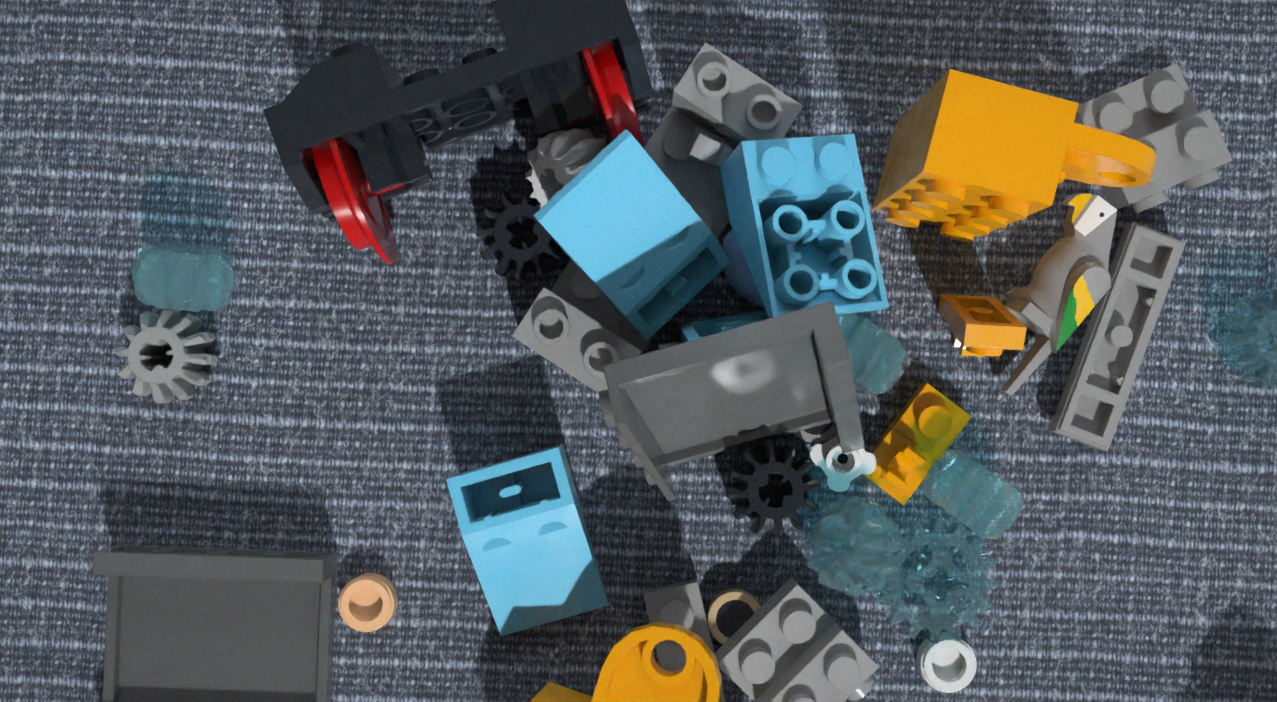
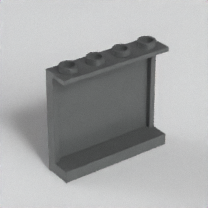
M833 301L603 366L608 389L599 391V402L606 425L609 429L616 427L622 448L624 450L630 448L637 469L643 467L649 486L657 484L668 501L676 499L669 470L670 466L823 424L834 423L842 454L865 448L851 359Z
M117 544L95 551L93 553V575L108 576L102 702H332L338 552Z

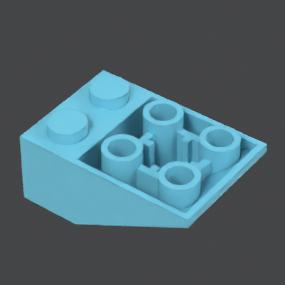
M626 129L607 147L602 149L584 169L561 190L556 192L533 215L606 300L646 341L731 262L711 230L634 136Z
M844 134L741 141L720 169L730 224L768 317H776L828 301H833L836 314L884 310L888 308L889 305L855 135Z
M563 444L462 472L446 479L462 538L500 636L609 605Z

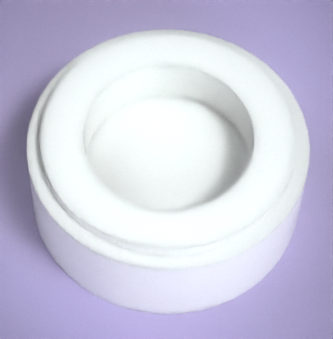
M947 632L935 633L926 638L917 651L916 664L920 675L931 687L938 691L946 693L960 691L974 678L977 667L975 654L972 648L957 635Z

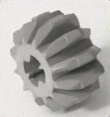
M165 308L160 316L155 312H143L140 314L141 328L127 325L122 329L124 335L131 343L129 347H117L113 352L119 357L128 358L129 364L124 366L117 375L121 376L122 379L136 378L132 393L137 396H148L152 393L153 400L156 403H170L174 396L179 400L191 399L194 396L193 384L207 386L211 382L208 374L202 368L204 365H215L219 361L216 355L205 354L204 350L205 347L214 341L215 337L212 333L208 332L198 333L201 324L200 318L194 315H187L182 318L178 309ZM165 346H171L172 350L166 352L167 355H173L170 365L163 364V361L168 360V357H162Z

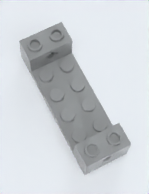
M705 42L673 90L672 107L644 150L707 225L716 239H718L730 221L721 167L704 162L689 154L690 149L686 148V145L695 127L698 126L715 134L734 147H737L741 141L783 139L798 117L803 105ZM570 260L552 289L549 291L543 287L512 334V337L599 393V391L608 389L603 366L642 355L654 335L646 341L606 300L578 266Z

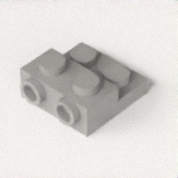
M1177 63L1078 105L1075 123L1140 141L1152 148L1157 155L1152 179L1146 185L1137 187L1101 186L1107 202L1116 209L1132 204L1135 213H1139L1169 200L1165 189L1183 182L1187 192L1221 178L1217 167L1233 161L1211 110L1208 109L1199 113Z
M792 577L714 653L718 667L754 702H845L847 699L857 701L870 691L874 683L872 674L879 668L867 652Z

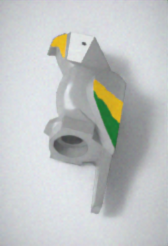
M1075 193L1068 196L1062 202V205L1068 207L1063 236L1041 257L1034 269L1029 285L1014 287L1007 292L1009 299L1004 306L1028 329L1037 334V340L1001 389L1007 395L1012 396L1051 352L1056 353L1111 288L1108 265L1118 210L1099 195Z

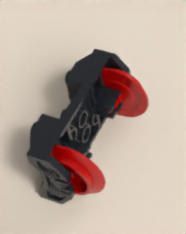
M625 0L492 1L509 49L498 53L495 48L481 49L465 56L462 59L463 65L442 73H439L438 69L422 70L409 75L404 79V82L374 44L366 47L362 43L341 46L329 54V60L313 65L280 104L263 109L283 168L309 211L317 214L322 213L323 217H328V220L332 223L338 221L345 236L355 249L360 251L372 246L380 258L390 265L397 262L398 250L385 200L435 181L425 152L532 114L542 138L551 132L562 129L567 131L574 128H590L596 125L594 117L599 116L608 144L626 129L644 149V141L636 114L652 108L650 103L652 86L641 44Z

